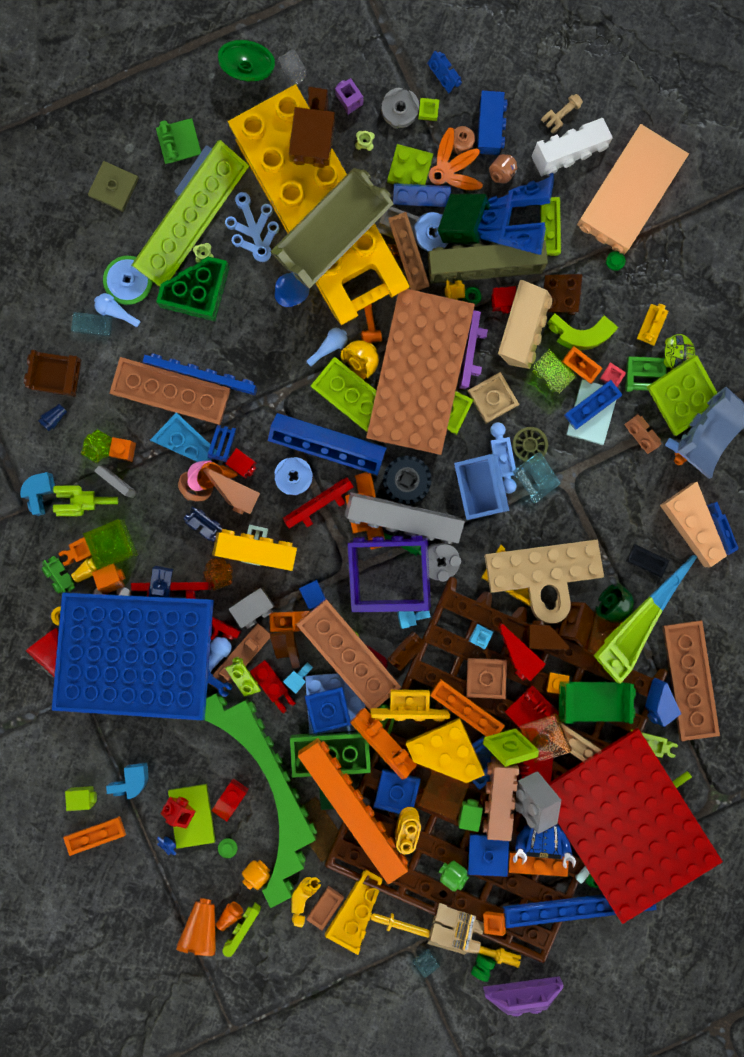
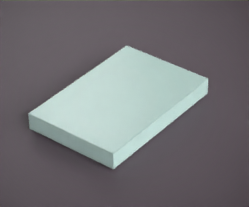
M582 379L574 407L603 385L593 382L590 384ZM616 400L577 430L569 423L566 435L604 445Z

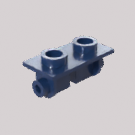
M192 506L190 514L187 513L183 518L185 523L195 531L201 526L202 529L199 534L209 542H215L216 533L222 532L221 525L217 521H211L207 518L206 514L199 508L196 509Z

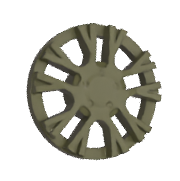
M525 427L518 431L513 438V452L523 462L533 463L539 461L548 450L547 437L538 428ZM527 430H530V437H528ZM534 431L540 434L536 439L533 438ZM522 432L525 435L524 440L519 437ZM541 438L544 439V441H543V442H540V443H538V441H537V440H539V439H541ZM516 440L521 441L522 444H517ZM538 445H544V451L539 450ZM520 446L523 450L518 453L516 447ZM535 450L540 454L539 457L534 453ZM525 451V452H527V453H526L525 457L523 458L521 455H522L523 452ZM532 453L534 459H528V454Z

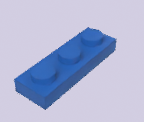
M394 183L393 205L446 207L451 194V186Z
M610 380L564 416L572 427L577 430L621 397L622 393Z

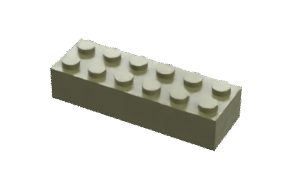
M544 240L541 255L494 242L487 246L473 244L471 247L463 248L461 245L453 246L452 249H444L443 247L433 248L432 251H429L427 261L429 284L446 283L447 280L455 282L457 280L468 281L542 274L548 264L546 240Z

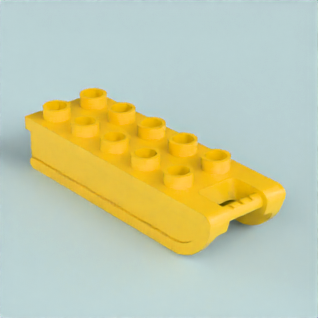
M296 84L228 121L229 127L236 137L235 141L287 234L347 175L333 149H331L330 165L323 168L315 167L313 164L296 165L290 162L289 147L295 107L310 109ZM375 223L315 283L340 325L358 316L357 311L389 294L390 297H394L409 288L405 276ZM370 269L375 270L383 284L351 301L343 288V284Z

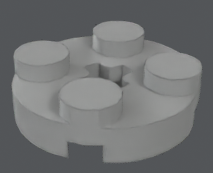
M403 88L392 89L385 95L382 102V116L395 129L407 127L418 117V98L410 90L408 92L403 90ZM398 104L405 106L402 112L396 110Z
M443 542L428 546L429 577L441 582L447 581L449 577L456 574L461 564L458 551L451 544ZM445 557V563L438 566L437 559Z

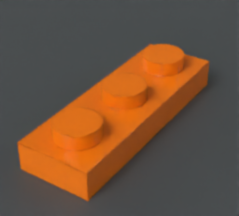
M119 816L66 835L63 839L69 856L124 837L126 832Z
M509 851V873L568 877L569 861H566L567 868H564L563 861L565 857L563 856L562 859L527 856L526 862L522 865V858L517 856V862H513V857L517 852Z

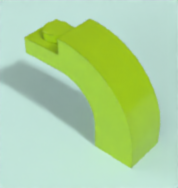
M556 314L547 322L552 332L561 335L557 340L559 344L569 349L575 346L578 350H589L598 347L619 328L606 316H603L594 327L587 330L572 328Z

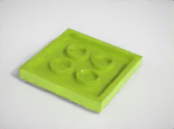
M696 355L647 386L672 434L676 436L690 427L689 424L697 413L702 414L709 406L707 402L717 394L714 385Z

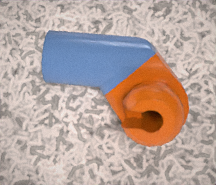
M669 438L665 446L675 452V464L683 465L687 460L677 452L680 443Z

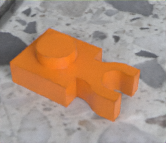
M83 537L71 543L69 551L58 553L59 556H68V560L63 562L64 566H68L74 560L81 562L93 556L95 551L89 538Z

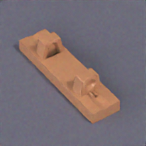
M257 623L216 670L213 676L222 683L228 682L231 684L233 679L225 667L232 665V660L235 657L242 658L244 665L247 666L270 639L271 633Z

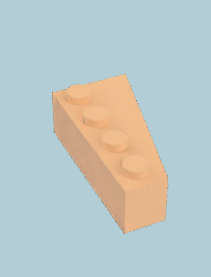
M698 482L690 483L660 505L704 567H712L727 556Z

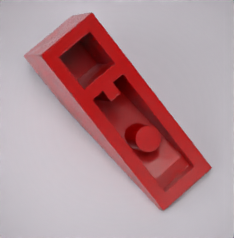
M500 623L498 628L512 665L517 670L515 674L523 681L525 679L531 681L546 664L506 626Z

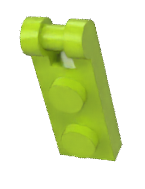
M256 902L252 908L247 907L242 916L245 919L242 924L237 923L232 932L234 937L225 942L222 950L224 956L231 957L259 914L261 906Z

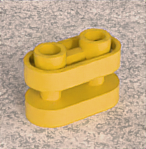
M406 807L401 810L395 829L396 847L402 854H410L416 849L421 831L419 813L413 807Z

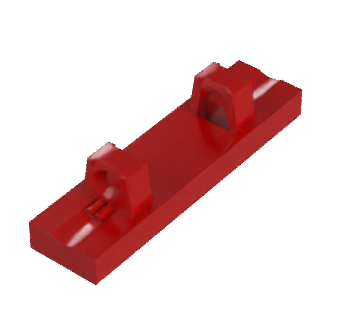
M345 477L283 517L285 524L290 529L300 521H303L308 528L313 524L309 517L311 514L333 500L336 501L339 507L345 504V501L341 495L354 486Z
M171 582L170 590H186V599H195L196 591L211 590V582ZM131 583V591H147V597L149 596L150 583Z

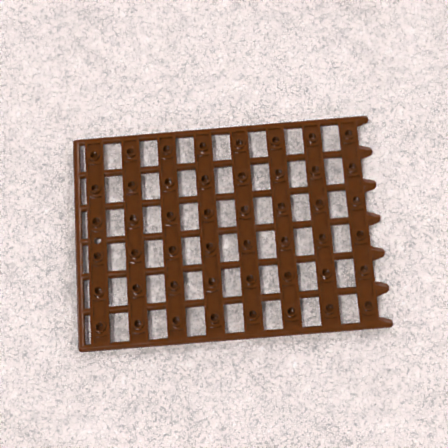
M453 576L449 577L423 636V641L426 643L415 655L400 690H409L413 679L433 688L442 679L466 697L467 681L457 677L464 659H506V678L527 686L526 691L533 685L539 692L559 700V694L546 691L549 675L542 672L544 667L531 681L527 679L523 681L515 674L517 670L513 667L511 659L507 657L508 651L505 643L501 652L498 653L489 648L483 649L468 641L476 624H481L500 632L498 625L502 623L517 638L527 644L526 608L519 607L512 616L491 608L492 595L490 592H483L476 601L456 593L457 580ZM444 608L472 620L465 638L437 626ZM558 622L551 626L557 634H559L561 623ZM589 638L585 647H580L564 640L569 645V650L539 649L543 651L540 659L545 664L549 655H552L578 666L572 682H580L585 670L615 682L594 657L598 647V641L595 638ZM428 644L457 656L450 673L421 661ZM660 669L651 678L632 670L622 682L634 684L637 693L648 697L652 680L657 678L665 681L668 672L666 669ZM467 697L483 710L512 722L509 730H518L515 722L505 713L514 701L507 698ZM437 701L435 708L429 707V709H443V705ZM645 707L642 715L636 713L635 718H633V724L626 722L609 723L630 732L636 728L643 732L649 719V712ZM559 715L553 724L549 723L539 733L547 737L543 750L551 751L554 742L550 740V736L560 723ZM450 716V719L440 722L433 719H425V721L409 720L425 726V733L457 718ZM392 718L388 719L384 727L387 732ZM462 721L471 743H474L483 735L470 724ZM597 721L591 735L566 725L600 749L610 745V743L598 739L605 721ZM391 732L390 736L402 749L409 753L406 742L409 739ZM375 750L370 758L371 773H364L357 788L362 795L367 786L378 790L382 770L375 767L380 757ZM553 761L551 781L571 768ZM417 764L409 775L414 776L419 766L446 778L439 795L422 787L418 789L414 807L431 815L424 831H420L415 852L409 866H407L408 872L392 882L400 886L398 890L384 884L377 885V881L369 879V875L363 882L364 885L375 888L382 893L436 916L438 904L441 903L457 911L474 915L476 920L484 923L483 914L486 911L504 913L503 908L487 901L493 885L522 897L519 904H527L529 900L536 903L573 898L579 884L575 875L585 865L580 857L574 854L571 855L575 858L576 864L573 868L572 862H568V875L572 876V880L566 893L539 882L538 878L540 875L531 874V877L509 872L507 877L473 875L486 881L479 898L463 890L452 891L443 885L440 880L415 870L423 853L447 864L451 861H456L468 872L469 851L466 849L469 844V834H486L483 832V820H487V816L482 814L479 832L465 831L459 846L434 836L431 832L437 818L458 826L461 805L446 798L453 782L481 793L479 804L482 805L483 809L484 803L488 800L489 794H486V785L479 790L472 781L465 783ZM373 809L375 813L374 818L377 822H382L388 838L392 837L396 841L397 813L389 812L387 815ZM518 811L514 815L512 839L509 841V849L516 851V839L520 833L517 828L523 817L522 813ZM343 821L325 862L326 868L358 882L362 875L334 863L337 858L364 871L367 869L384 879L361 845L345 839L349 828ZM406 890L435 901L434 906L405 894ZM445 890L447 895L441 897L439 895L440 891ZM554 922L551 929L540 924L506 928L505 938L499 935L485 934L484 931L480 936L544 963L562 922ZM513 937L541 948V953L513 942Z

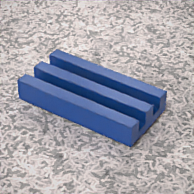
M217 425L208 452V458L227 462L236 428L229 430L226 426L221 428V425ZM222 433L216 455H214L219 435ZM226 435H230L224 455L220 456Z

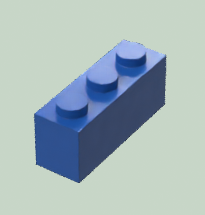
M481 92L477 138L479 154L499 155L500 150L504 149L505 137H502V130L506 128V118H503V112L507 110V100L504 99L505 92Z

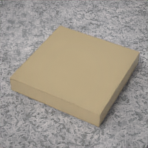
M501 372L467 391L486 424L520 405Z

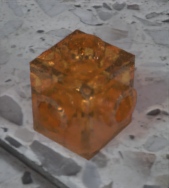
M225 558L209 560L203 574L206 582H210L213 591L232 584L233 577L231 574L233 570L230 563H226Z

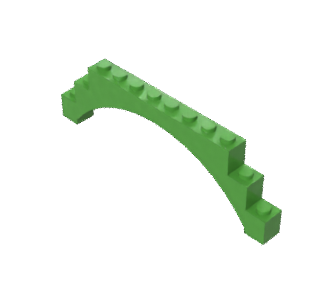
M217 692L206 698L205 721L226 731L249 751L264 772L274 795L279 819V847L273 873L269 882L263 885L262 892L270 908L292 897L294 887L291 880L286 878L304 869L306 859L303 852L298 851V849L316 841L318 831L315 824L309 822L307 818L309 816L308 810L305 805L301 806L298 800L300 795L296 788H292L290 781H292L287 770H283L281 766L283 761L278 753L275 754L272 748L274 743L270 736H266L263 721L261 718L258 719L255 712L257 710L254 703L245 699L226 708L227 701L225 697Z

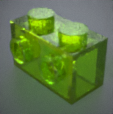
M550 349L532 365L534 369L532 372L539 379L543 377L548 382L546 386L552 392L557 391L560 394L576 378V374L562 363V360Z

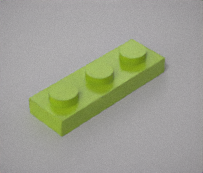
M551 197L549 204L540 205V223L545 222L546 226L544 240H546L547 256H556L561 254L560 197Z

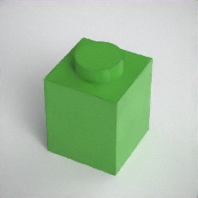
M467 799V802L462 801L458 819L460 829L479 832L483 811L479 801Z

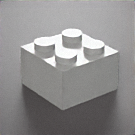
M537 771L518 780L515 808L525 817L529 827L539 834L557 825L561 799Z

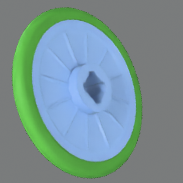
M134 256L116 258L107 266L103 275V285L106 293L113 296L117 303L132 305L142 301L149 294L152 287V281L131 266L136 259ZM127 277L130 278V283L125 282Z

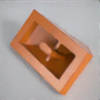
M575 346L570 349L562 360V363L590 384H592L603 369Z

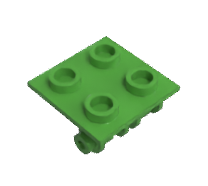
M192 118L168 124L167 121L160 122L156 131L165 164L200 155L201 149Z

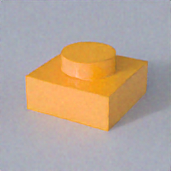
M549 672L546 691L559 694L560 681L569 682L570 676Z

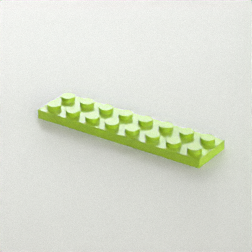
M218 140L131 266L159 287L161 283L166 280L169 281L246 172L249 165L226 144Z

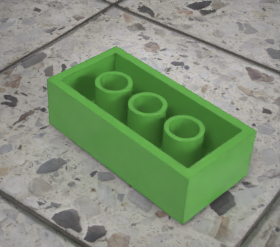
M358 731L296 734L290 737L292 778L312 777L299 759L298 752L317 738L321 742L325 741L330 749L329 754L332 758H337L341 764L340 769L343 774L371 773L369 743Z

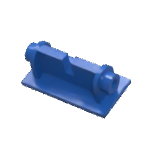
M434 51L427 64L449 94L454 86L458 87L462 84L461 77L454 68L448 69L451 67V63L444 53Z

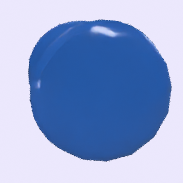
M286 273L280 276L276 282L275 299L284 307L300 305L308 297L310 289L298 281L293 273Z

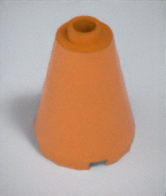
M200 898V901L195 902L176 950L184 953L189 951L194 953V955L201 956L215 955V904L211 903L212 900Z

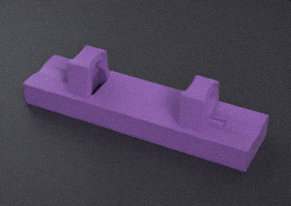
M473 310L458 389L466 390L469 387L471 375H481L482 367L473 365L476 339H485L488 330L478 327L481 314L479 311Z

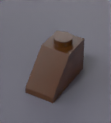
M533 620V624H527L528 648L569 650V645L550 625H544L545 621Z

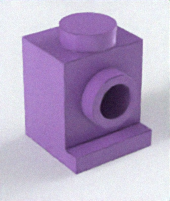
M351 78L338 83L335 88V95L345 108L347 114L363 105V95Z

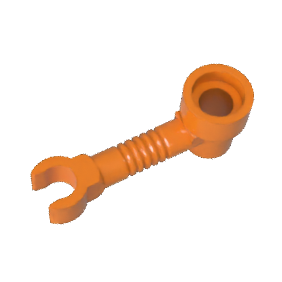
M372 304L364 308L368 330L361 331V339L368 343L382 341L381 330H376Z

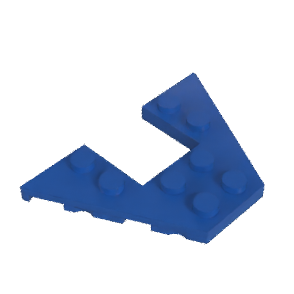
M550 173V177L542 181L534 182L533 180L527 185L509 190V194L497 199V196L488 200L490 209L484 210L478 227L480 239L541 255L546 231L545 222L509 226L512 207L550 203L554 184L553 173Z

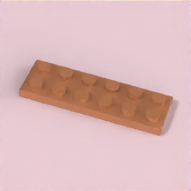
M120 357L109 394L221 425L231 389Z
M327 599L296 623L298 628L369 710L370 708H377L390 697V690H399L401 688L400 684Z
M699 620L662 626L672 693L681 712V715L676 718L680 741L720 736L703 622Z

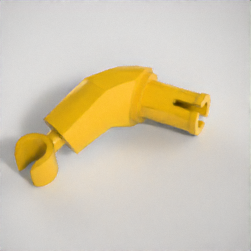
M316 877L304 878L292 893L291 912L295 913L292 916L294 926L303 927L305 916L300 915V913H304L306 900L314 895L321 886V884H318L320 880Z

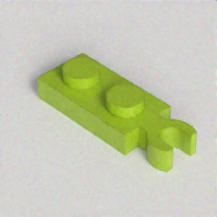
M641 732L657 757L663 758L664 754L671 758L675 757L674 754L670 753L671 747H678L677 744L668 741L664 737Z

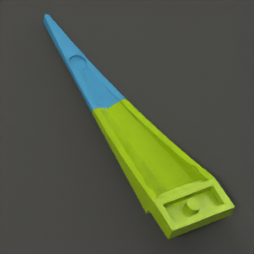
M692 555L604 640L605 643L595 653L594 657L615 682L621 684L633 670L658 618L696 560L697 555Z

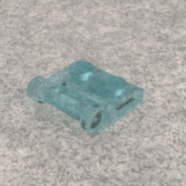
M540 452L513 471L514 476L519 478L531 496L530 500L533 504L539 502L546 494L561 484ZM527 470L540 488L537 492L525 475Z

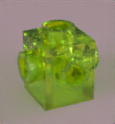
M98 429L95 430L92 434H88L85 437L81 455L97 464L104 457L109 456L112 438Z

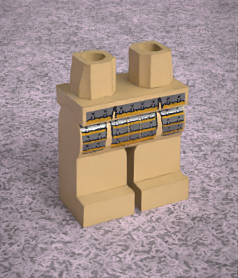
M439 903L436 916L433 917V925L431 926L427 944L464 955L466 953H479L481 942L472 940V934L482 935L484 923L476 920L474 915L457 911Z

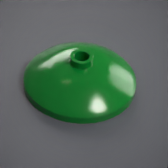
M248 40L230 41L224 44L218 52V63L222 70L237 80L257 82L269 77L274 71L275 59L272 53L256 42Z

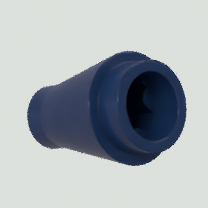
M58 404L56 407L40 415L41 418L38 422L47 431L54 430L67 411Z

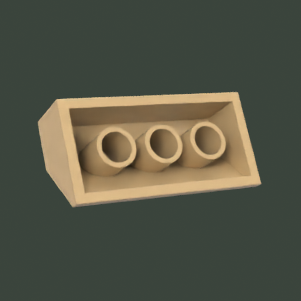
M524 280L519 281L498 354L509 365L530 369L536 359L535 351L537 345L541 342V331L547 322L546 314L548 309L551 308L552 297L547 290Z

